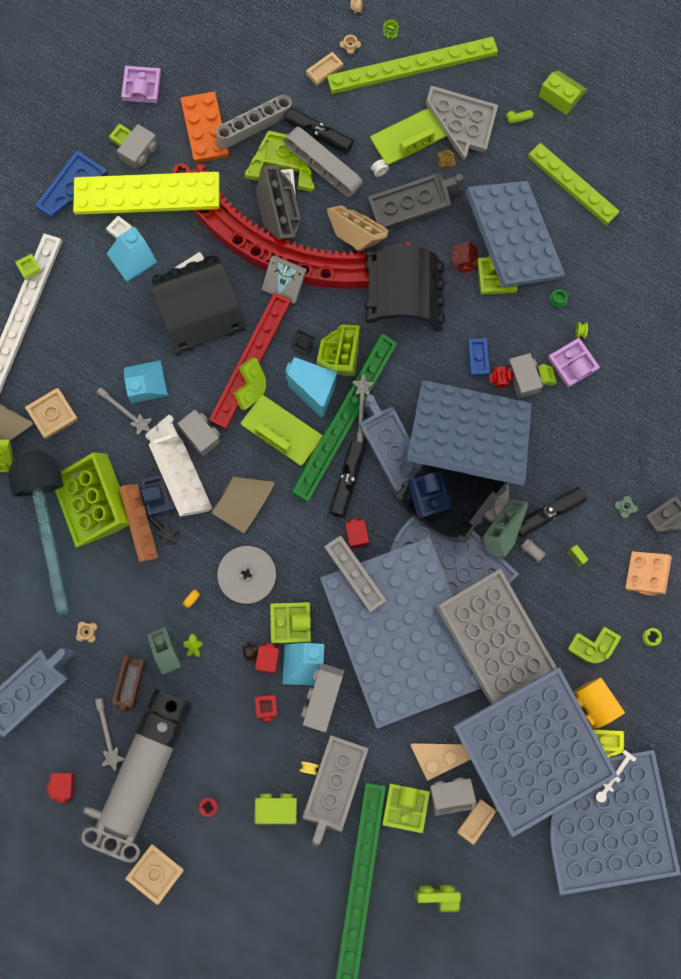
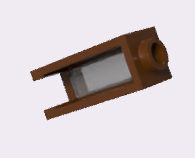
M124 655L112 701L113 704L117 705L116 709L128 711L129 708L135 709L146 665L145 660L133 659Z

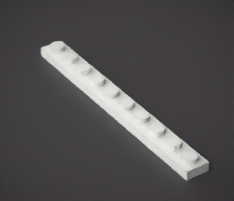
M43 234L34 256L42 272L24 280L0 337V393L61 247L62 240L60 238Z

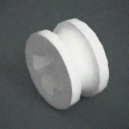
M378 160L371 166L375 177H380L389 170V167L385 165V160Z

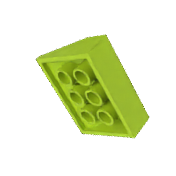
M93 452L61 471L64 486L55 490L76 548L119 532L129 526L119 490L120 486L108 454Z

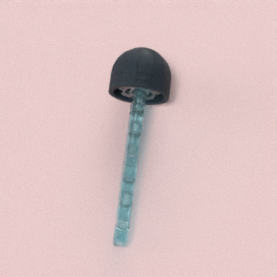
M39 450L26 451L16 457L10 466L9 483L13 497L33 495L58 616L68 615V605L45 493L64 486L60 467L57 461L46 452Z

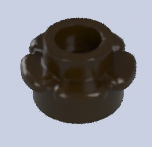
M248 642L247 645L242 646L243 654L246 661L253 660L254 662L258 651L255 645H251Z

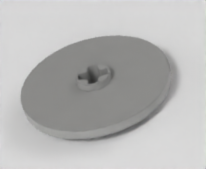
M237 547L228 552L221 560L217 573L218 583L223 593L232 601L241 604L256 603L264 599L273 589L276 580L275 565L270 556L257 547ZM247 570H250V575H252V577H248L245 580L244 576L242 575V572H247Z

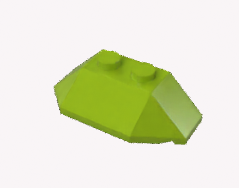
M340 325L337 330L324 337L320 343L317 365L337 372V375L355 376L360 325Z

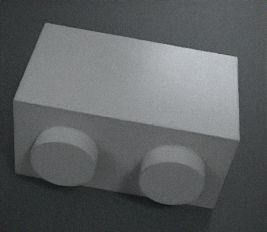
M137 124L117 150L119 160L138 170L140 166L146 163L150 153L156 150V135Z
M531 353L509 359L506 366L512 372V383L518 399L540 393L544 384L542 383L541 376L538 375L537 362L535 358L532 359Z
M194 410L177 424L181 432L203 457L220 444V434L215 427L210 428L207 424L208 419L202 412L199 414Z
M457 778L453 782L448 783L439 781L430 786V796L435 816L475 809L476 799L471 779Z

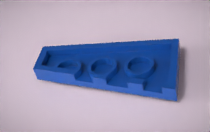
M76 150L35 205L36 209L50 218L54 217L74 200V177L104 176L107 174V170Z

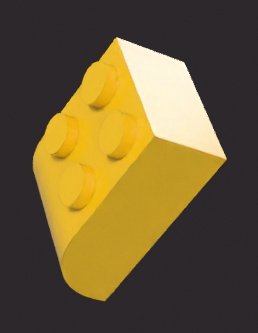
M602 678L589 681L573 691L592 729L603 727L625 713Z

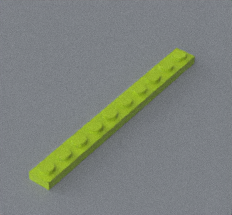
M489 37L327 75V81L331 94L497 56L498 49L494 38Z

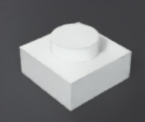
M117 216L106 230L117 239L119 235L131 229L132 226Z

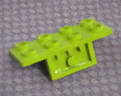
M427 108L370 136V140L381 158L385 160L386 165L389 166L447 136Z
M261 395L241 422V426L300 466H303L322 437L320 433L264 395Z

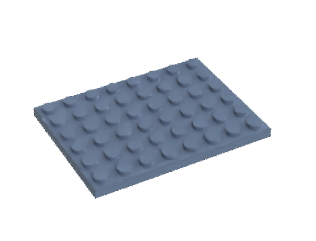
M430 537L360 563L387 600L371 613H369L340 570L320 577L376 729L481 689L436 608L437 605L453 595Z

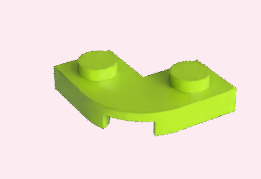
M251 358L239 367L246 384L233 394L241 410H246L258 401L266 389V378L257 358Z
M602 627L594 642L576 633L567 651L585 662L592 664L600 663L611 656L621 636L606 627Z

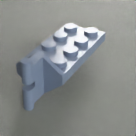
M369 395L364 402V409L369 418L361 422L359 426L396 493L402 488L403 482L412 479L423 464L407 461L411 439L394 408L390 407L381 411L375 401V397Z
M40 649L0 686V735L2 737L9 735L69 679L63 666L72 657L76 656L77 652L75 649H58L53 656L44 649Z

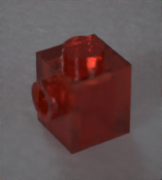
M469 241L452 246V264L455 268L463 273L478 268L476 246Z

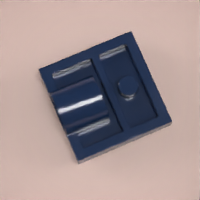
M441 471L407 480L418 518L451 509Z
M162 474L140 479L142 494L149 517L177 511Z

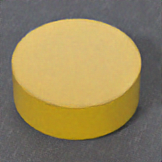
M194 589L182 604L187 609L190 608L199 598L200 593Z

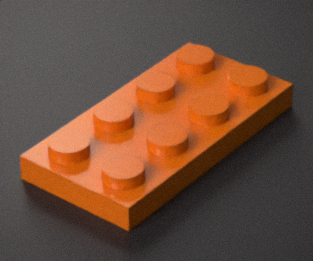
M215 91L181 97L194 164L229 157L228 148L221 149L215 143L216 129L222 124Z

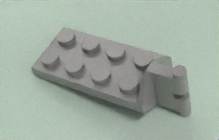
M330 735L302 818L317 825L312 840L313 847L316 848L320 845L325 828L342 832L369 748Z

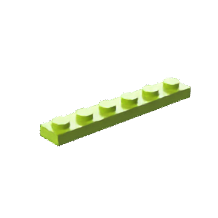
M538 144L528 154L527 158L606 226L619 214L620 211L543 144Z

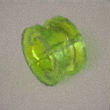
M392 19L385 21L383 34L386 37L394 38L397 36L399 28L397 21Z

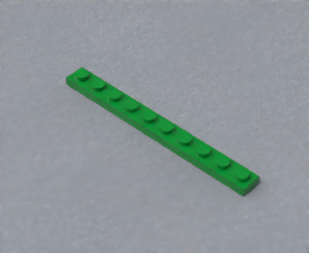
M380 334L353 381H359L361 375H365L366 382H373V385L368 387L370 393L397 343L385 334ZM353 384L348 389L290 491L305 502H308L359 412L360 393L355 395L357 387Z
M365 783L336 979L358 978L386 786Z

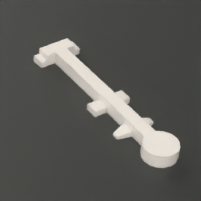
M626 750L623 752V755L626 757L615 771L618 776L629 760L633 762L636 760ZM616 777L607 784H604L602 792L596 793V800L598 802H605L608 790L613 792L614 790L611 786L615 781L619 783L621 779Z

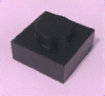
M298 330L291 348L308 355L316 337Z

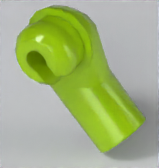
M527 110L516 114L514 111H509L506 114V118L511 124L532 119L533 111Z

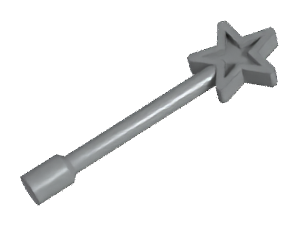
M361 375L359 381H352V384L357 387L355 395L360 393L359 424L363 422L364 394L368 396V387L373 385V382H366L365 375ZM358 426L357 441L364 443V434L360 426Z
M102 387L97 390L98 395L103 399H107L134 421L131 423V426L137 428L136 434L138 436L143 431H150L148 425L152 422L151 418L143 419L141 414L136 418L109 396V393Z
M103 698L95 700L100 714L108 752L103 751L107 759L103 762L102 766L111 765L113 770L116 771L117 762L124 761L125 758L118 756V747L113 750L104 712Z

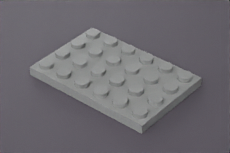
M501 568L436 606L490 704L557 668Z

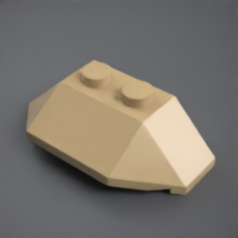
M342 205L327 208V213L336 236L353 246L356 250L363 251L366 248L373 247L388 235V229L363 214L347 210V207Z

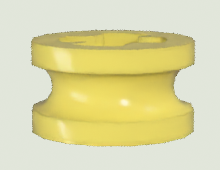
M301 761L302 768L299 770L300 772L317 775L316 768H319V765Z

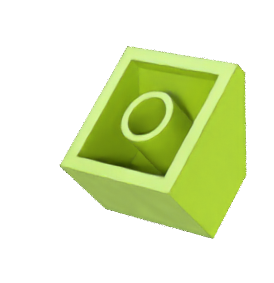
M558 70L552 72L542 84L539 97L565 115H568L587 89Z

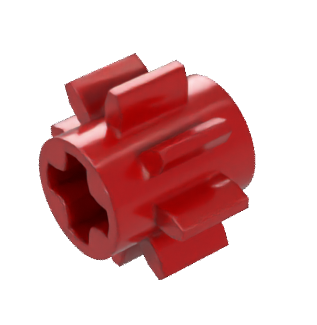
M506 366L493 368V373L489 374L490 383L498 389L506 388L509 386V381H513L512 372L507 370Z

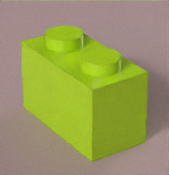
M260 794V798H255V824L297 823V798H293V794H280V798H272V794Z

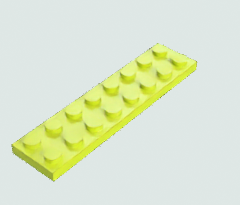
M219 172L74 177L73 212L75 215L220 209Z

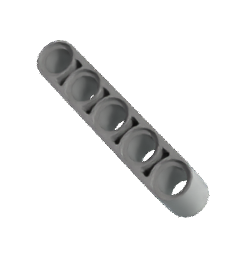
M280 95L219 125L216 129V145L221 149H226L284 120L292 105L291 98L287 95Z
M295 127L284 139V144L289 150L345 196L351 197L362 185V179L302 128Z

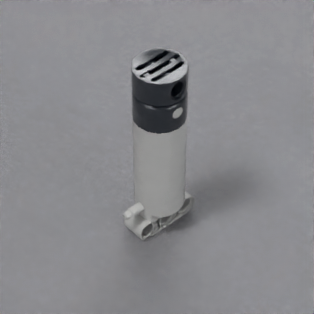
M155 689L147 707L153 710L154 713L150 711L145 712L102 812L89 807H85L83 811L88 816L98 820L96 826L89 825L82 831L81 838L84 845L130 863L138 859L140 851L137 843L134 842L182 731L183 726L177 723V721L185 724L193 704ZM171 700L174 702L175 707L171 712H167L165 704ZM92 830L97 833V838L94 841L86 840L85 834L88 831ZM112 838L116 840L117 843L113 849L105 847L104 844L107 839ZM133 846L136 852L133 856L128 857L124 854L125 848Z

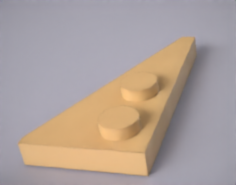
M413 743L410 745L427 781L470 760L462 744Z

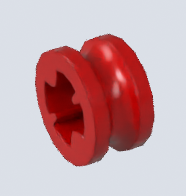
M205 798L200 802L199 811L203 816L210 817L217 812L218 804L214 799ZM207 801H210L211 805L214 806V810H210L211 813H206V809L203 808L204 803L207 804Z

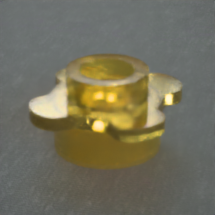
M450 150L439 152L437 154L439 158L438 166L440 168L455 167V153Z

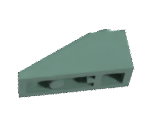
M510 499L483 536L488 554L506 557L515 544L528 502Z

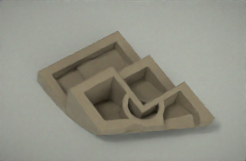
M0 404V440L11 441L34 424L32 420H27L18 415L17 412L9 410L6 406Z
M232 476L223 489L222 497L212 510V514L245 533L267 499L275 482Z

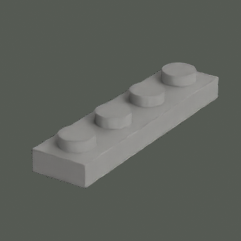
M341 536L324 546V549L369 613L387 601Z

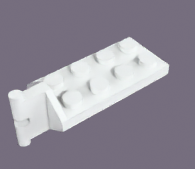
M167 415L145 434V437L151 442L149 444L180 517L208 512L212 509V506L183 440L176 433L172 424L173 417Z

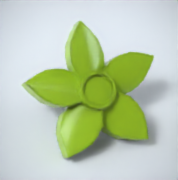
M191 634L189 641L183 642L184 646L189 648L187 657L193 653L195 656L200 657L198 648L202 647L203 642L197 641V637Z

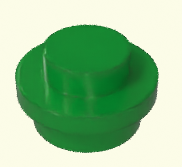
M558 289L551 293L549 300L554 307L560 308L566 305L568 296L564 290Z

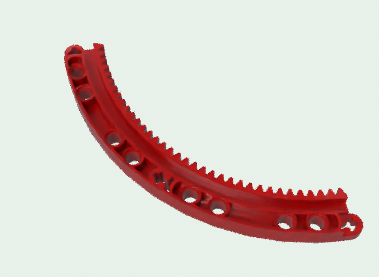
M181 163L175 165L173 174L179 173V171L183 173L208 172V170H206L205 165L198 164L196 165L197 169L190 171L187 165ZM220 192V209L191 210L199 222L219 242L237 256L260 269L267 271L270 259L274 255L307 269L308 273L305 274L302 284L337 289L369 288V272L365 270V263H367L365 258L366 250H364L363 255H361L360 251H357L356 255L352 251H350L349 255H346L345 251L342 252V255H339L338 251L332 255L331 250L327 254H325L324 249L318 253L317 248L310 251V246L304 250L302 244L297 248L296 242L290 245L289 240L283 243V239L277 240L274 235L271 237L269 231L265 233L264 228L259 230L258 224L253 226V221H247V216L242 217L241 211L237 213V208H232V203H228L227 198L223 197L222 192ZM238 241L242 242L240 245L234 244ZM408 241L405 242V245H412ZM260 253L259 256H253L252 254ZM322 275H329L330 277H329V278H323V277H321V276H322Z

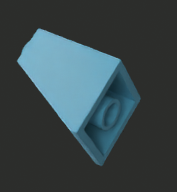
M294 357L292 363H288L285 371L287 373L288 387L319 417L324 418L336 387L337 372Z

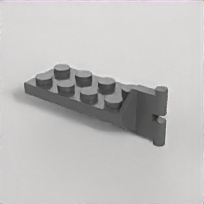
M437 173L369 196L368 201L375 221L388 229L451 208L450 198L460 197L463 194L462 174H457L456 177L444 180L441 174Z

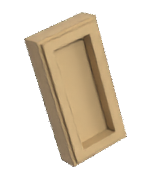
M331 52L307 69L306 75L318 86L327 79V75L335 74L343 68V62Z
M479 799L475 809L471 810L457 830V833L474 845L497 811L482 799Z

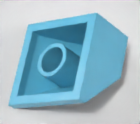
M135 226L119 235L107 252V256L127 283L157 264L146 241Z
M161 360L124 368L127 396L131 404L168 396Z
M285 644L282 684L314 686L316 681H313L312 678L315 669H320L321 663L323 664L324 644Z

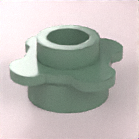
M625 496L622 501L615 503V508L622 518H627L629 514L636 513L638 510L637 506L632 503L630 496Z

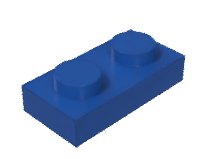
M487 338L468 339L470 377L489 376Z

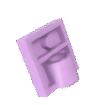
M125 66L121 95L122 101L158 103L161 69Z
M580 338L552 353L547 358L568 388L600 368Z

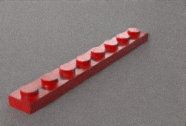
M276 293L273 294L209 419L210 423L227 430L239 406L233 393L246 384L239 367L251 358H257L259 364L261 363L291 304L290 299Z

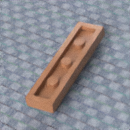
M138 484L119 487L139 562L157 559L156 547Z

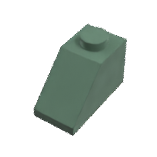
M166 627L147 635L154 659L162 675L181 667Z

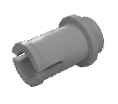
M527 538L520 547L523 549V552L526 551L536 562H539L546 553L533 543V539Z

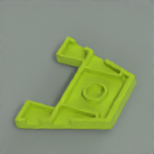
M268 131L250 166L246 170L244 178L258 181L263 165H278L280 169H293L294 172H299L297 189L313 192L314 183H312L311 170L303 160L286 147L284 139L287 135Z

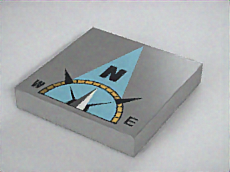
M273 255L270 259L261 290L270 294H279L290 299L295 304L307 269Z

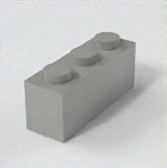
M322 663L320 669H315L312 680L316 682L314 688H309L306 698L310 702L308 706L304 705L301 715L302 718H305L304 726L326 732L345 670Z

